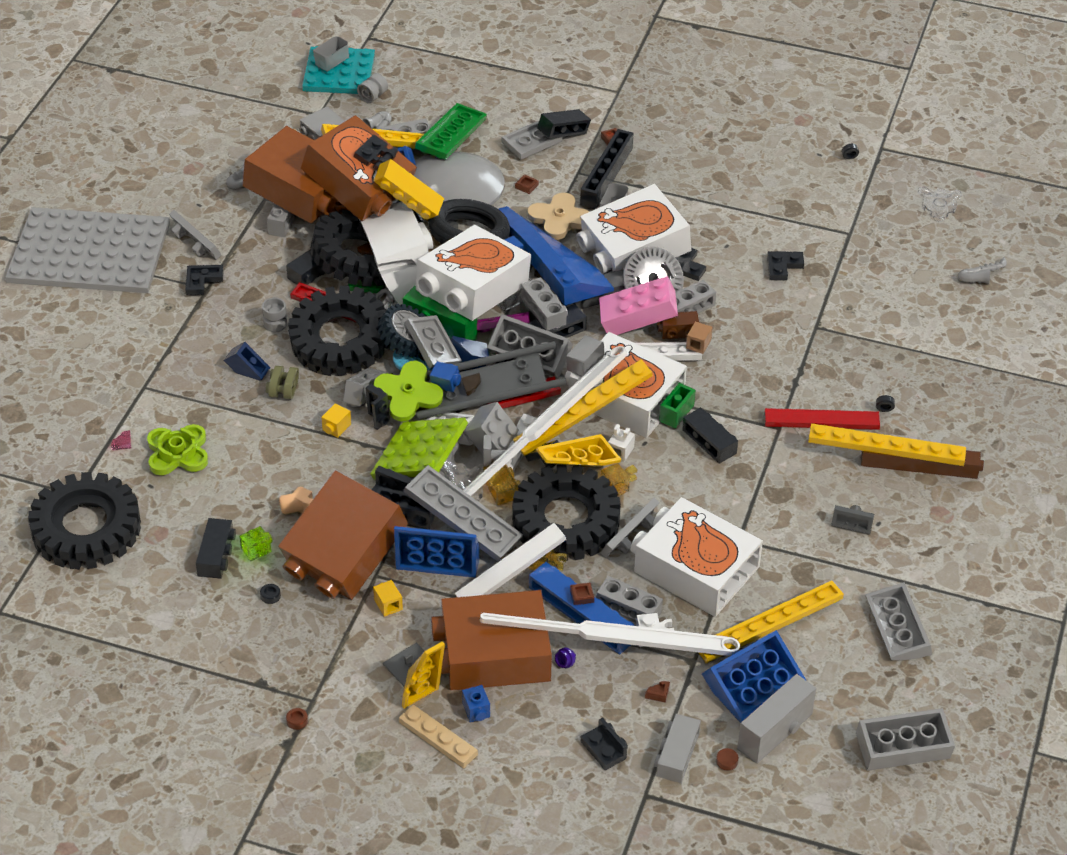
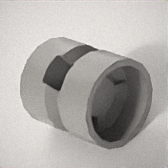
M374 73L358 85V95L366 103H372L378 96H381L388 90V83L381 74Z
M277 297L266 299L262 303L265 329L270 332L284 330L287 326L285 301Z

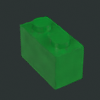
M678 383L660 405L659 421L676 429L683 420V417L694 407L696 390Z

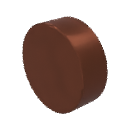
M301 708L291 709L286 715L288 727L294 730L304 728L308 723L306 711Z
M724 748L718 752L716 763L723 770H733L738 765L739 756L733 749Z

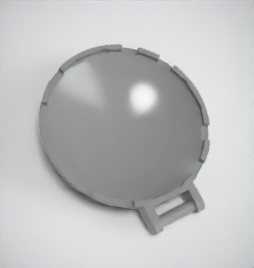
M454 151L446 160L439 159L431 154L415 160L417 169L414 176L444 198L443 202L451 199H472L492 205L502 195L505 186L503 173L493 162L472 153Z

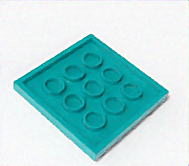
M311 46L302 90L305 92L358 94V85L372 75L375 49L348 48L349 58L331 70L325 71L315 65L313 50L318 46Z

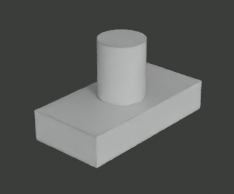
M484 435L483 439L484 471L491 465V461H496L506 451L491 450V435Z

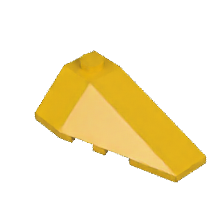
M602 434L540 446L536 449L543 460L551 464L597 467L619 463L622 460Z
M443 641L424 651L408 669L402 698V707L404 709L439 689L445 647Z

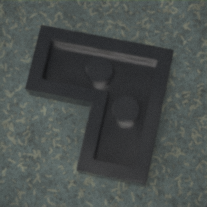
M691 248L690 252L675 258L682 268L683 276L699 281L706 272V266L693 261L697 256L698 250Z
M768 251L767 253L769 280L787 281V269H804L803 252Z
M187 266L186 295H204L205 282H223L224 266Z

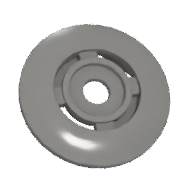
M646 247L635 252L626 262L623 271L624 288L628 289L649 282L648 276L651 273H655L658 278L666 277L667 274L661 267L662 265L666 269L676 293L683 288V271L678 260L667 250L659 247Z

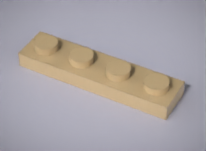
M412 705L399 717L400 724L463 769L478 756L476 748L415 705Z

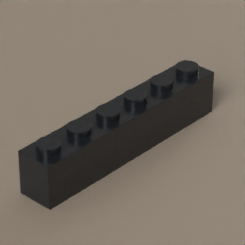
M617 129L580 189L581 206L597 209L609 184L614 181L633 149V132Z

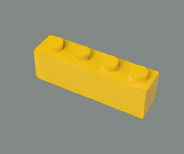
M391 159L379 165L374 182L380 188L388 191L394 198L402 201L408 208L413 209L424 219L428 220L438 216L444 200L441 195Z

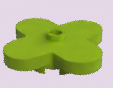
M419 361L405 363L400 375L381 374L374 381V386L381 388L388 394V400L391 402L390 415L397 421H408L414 417L416 409L420 407L436 408L443 401L441 387L434 383L426 382L427 368Z
M192 424L180 428V431L156 428L149 432L147 436L148 446L151 450L155 451L148 461L150 471L156 475H167L178 466L191 472L203 470L208 465L207 452L200 448L206 441L205 429L200 425Z

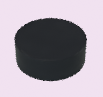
M853 143L845 145L841 150L843 158L848 160L854 159L859 155L858 146Z
M888 395L879 396L876 399L877 410L881 412L892 411L895 408V399Z
M275 584L264 585L260 589L261 600L266 604L278 602L281 598L279 586Z

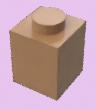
M695 321L687 335L686 349L704 354L711 342L713 327Z

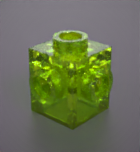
M261 526L239 535L241 550L250 562L272 552V537Z

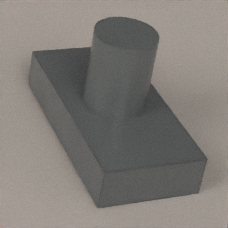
M835 505L831 526L870 534L875 514L862 511L858 505H853L850 508Z

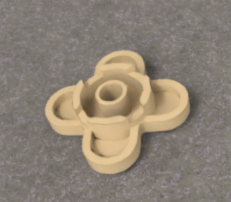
M558 193L553 196L550 204L534 203L528 208V218L534 223L542 224L545 233L555 240L564 238L570 230L573 232L575 229H582L580 216L589 211L575 208V197L573 195Z

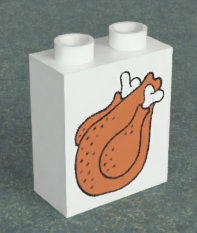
M655 184L580 216L582 231L576 234L578 244L584 253L591 251L594 254L595 266L602 274L624 269L628 259L635 252L646 247L665 249L674 257L691 251L690 225Z
M473 225L418 259L416 290L423 296L430 297L448 307L451 311L457 312L473 321L519 291L522 283L528 282L531 254Z
M608 332L601 340L604 342V356L618 346L625 347L627 356L589 391L641 359L652 371L653 376L593 414L614 424H619L625 429L630 428V431L648 438L660 423L659 415L662 402L678 383L685 385L687 366ZM567 370L565 375L567 386L571 388L583 376Z
M681 497L671 509L667 507L660 509L654 519L653 528L648 533L640 531L635 536L630 550L635 554V573L716 617L760 567L763 540Z

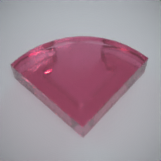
M130 430L122 432L120 436L112 440V450L131 449Z

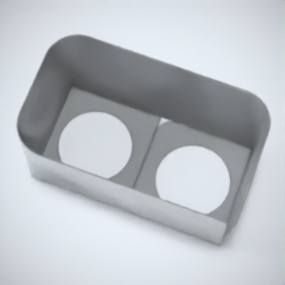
M335 36L313 50L315 65L325 71H329L348 59V42Z
M617 183L609 184L600 202V207L627 196L629 188Z
M585 335L566 356L567 370L584 376L603 358L604 342Z

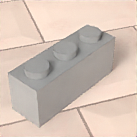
M676 714L673 722L669 721L666 731L668 737L663 738L660 747L662 753L661 755L657 754L654 767H657L656 777L682 784L700 733L701 720Z

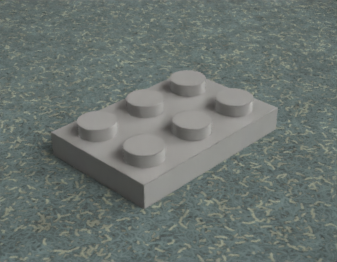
M537 121L502 136V143L522 160L562 142V137H546L537 129L539 123Z
M437 315L410 318L405 322L429 369L434 368L437 361L447 364H457L462 361Z

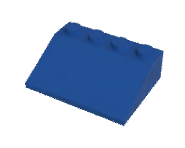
M394 527L397 570L476 578L479 564V543L476 534Z
M777 630L702 673L713 694L740 723L796 674L806 680Z

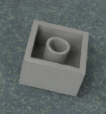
M494 402L481 406L464 432L483 455L484 435H491V450H507L519 429L499 403Z

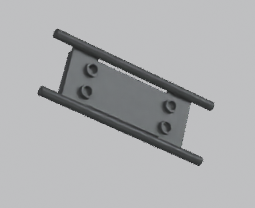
M552 341L453 364L458 366L460 371L517 358L512 361L460 372L461 378L480 373L481 383L475 389V392L467 396L461 379L460 384L456 386L453 392L442 390L443 401L438 407L416 412L418 419L567 385L566 378L546 382L538 352L557 348L556 342ZM433 369L427 370V378L429 379V383H431L429 375Z

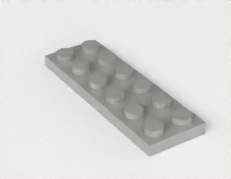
M429 465L403 491L458 533L476 534L479 548L498 562L506 556L523 536V534Z

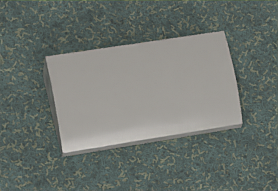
M905 582L865 594L891 660H911L932 655L931 644Z

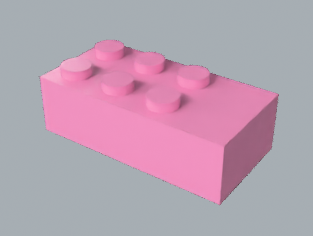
M668 276L599 298L601 324L606 333L610 332L619 335L678 316L676 293Z

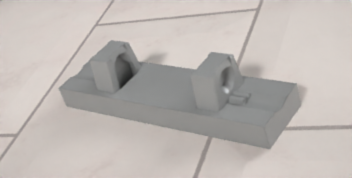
M175 210L169 214L176 224L172 229L174 235L180 239L185 234H188L197 242L192 249L199 257L206 252L216 260L221 256L216 246Z
M653 498L606 544L601 554L607 558L616 548L626 554L632 544L627 537L639 525H642L648 531L653 527L655 518L651 513L660 502Z

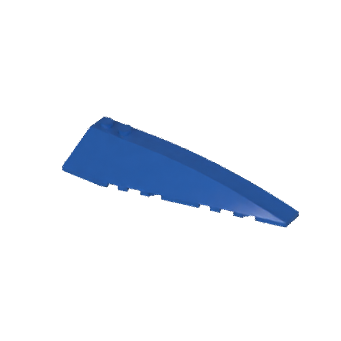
M508 206L499 208L509 221V236H515L524 245V251L531 254L530 263L564 306L614 291V287L598 268Z

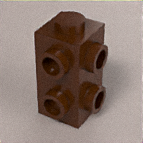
M697 311L678 312L676 317L657 322V331L661 332L662 339L687 338L695 321L699 322Z

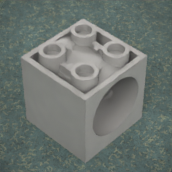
M327 106L300 119L299 130L303 135L316 140L323 135L321 131L322 124L340 125L345 120Z

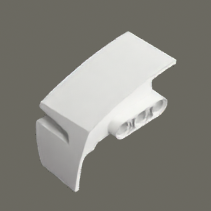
M401 201L392 204L382 216L374 213L364 221L359 219L370 243L381 277L399 305L403 304V297L414 285L416 286L418 259L428 254V250L434 248L431 234L424 223H418L412 209L408 208Z

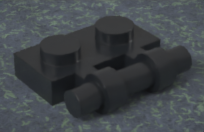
M372 135L354 153L353 157L366 166H369L371 163L374 164V170L378 171L381 163L390 159L393 160L396 157L398 149L396 147L387 149L388 143L376 135Z

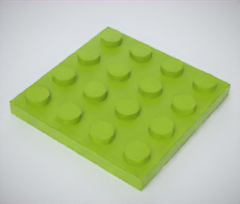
M466 418L402 422L370 473L373 480H375V470L378 466L391 469L408 477H416L427 465L439 473L468 424Z

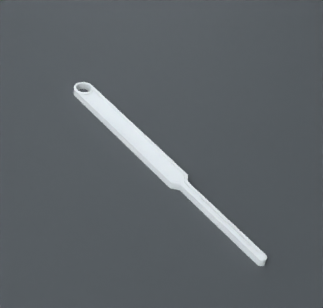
M618 346L607 353L523 431L522 437L463 491L472 496L529 442L539 438L627 356L625 347Z
M482 613L480 615V622L484 624L579 634L587 640L732 656L740 648V644L735 638L587 620L576 624ZM724 644H733L736 649H727Z

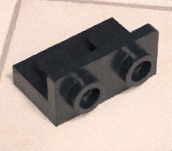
M603 717L599 719L598 727L580 737L581 743L605 771L627 758L628 745L625 739L620 738L612 724L607 723Z

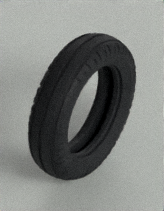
M472 199L444 201L438 216L429 219L430 232L441 244L463 232L448 223L452 220L479 222L491 229L488 232L503 240L507 239L510 233L509 221L499 209L485 202Z

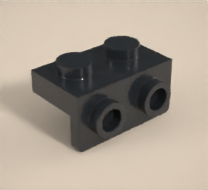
M370 383L365 388L368 414L373 416L374 428L378 430L390 420L388 394Z
M378 466L375 470L376 484L372 491L376 492L378 487L403 492L413 479L391 469Z

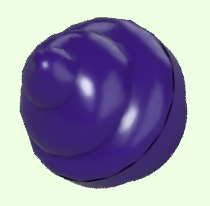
M564 647L555 654V662L559 667L567 669L574 665L576 654L573 650Z

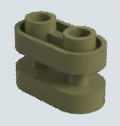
M275 366L274 369H271L270 382L266 383V393H269V397L278 398L279 393H283L284 399H293L299 380V368L290 367L288 372H284V366Z

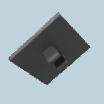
M416 642L383 662V665L405 687L408 669L423 654L424 650Z

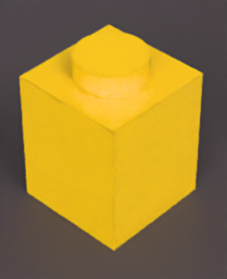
M334 404L321 417L322 430L338 438L351 425V411L338 404Z
M392 580L373 587L374 601L384 617L403 610L402 595Z

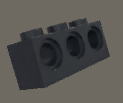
M378 487L376 493L398 504L409 525L426 529L431 528L435 518L433 513L404 492Z

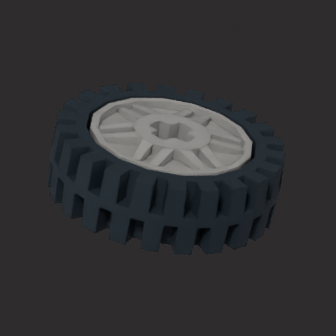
M395 304V306L392 305L386 310L378 322V333L382 334L380 336L381 340H386L384 344L391 346L390 350L393 351L395 349L396 354L400 355L402 353L404 357L409 355V358H413L414 356L418 357L421 355V352L405 322L410 318L424 317L425 315L423 313L418 314L419 310L416 308L412 310V306L408 305L406 308L405 304Z

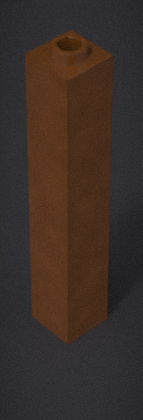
M966 450L964 466L862 451L861 466L972 479H978L979 471H983L984 460H980L981 452Z

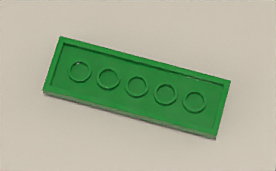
M456 103L416 142L415 149L446 160L486 120L487 114Z

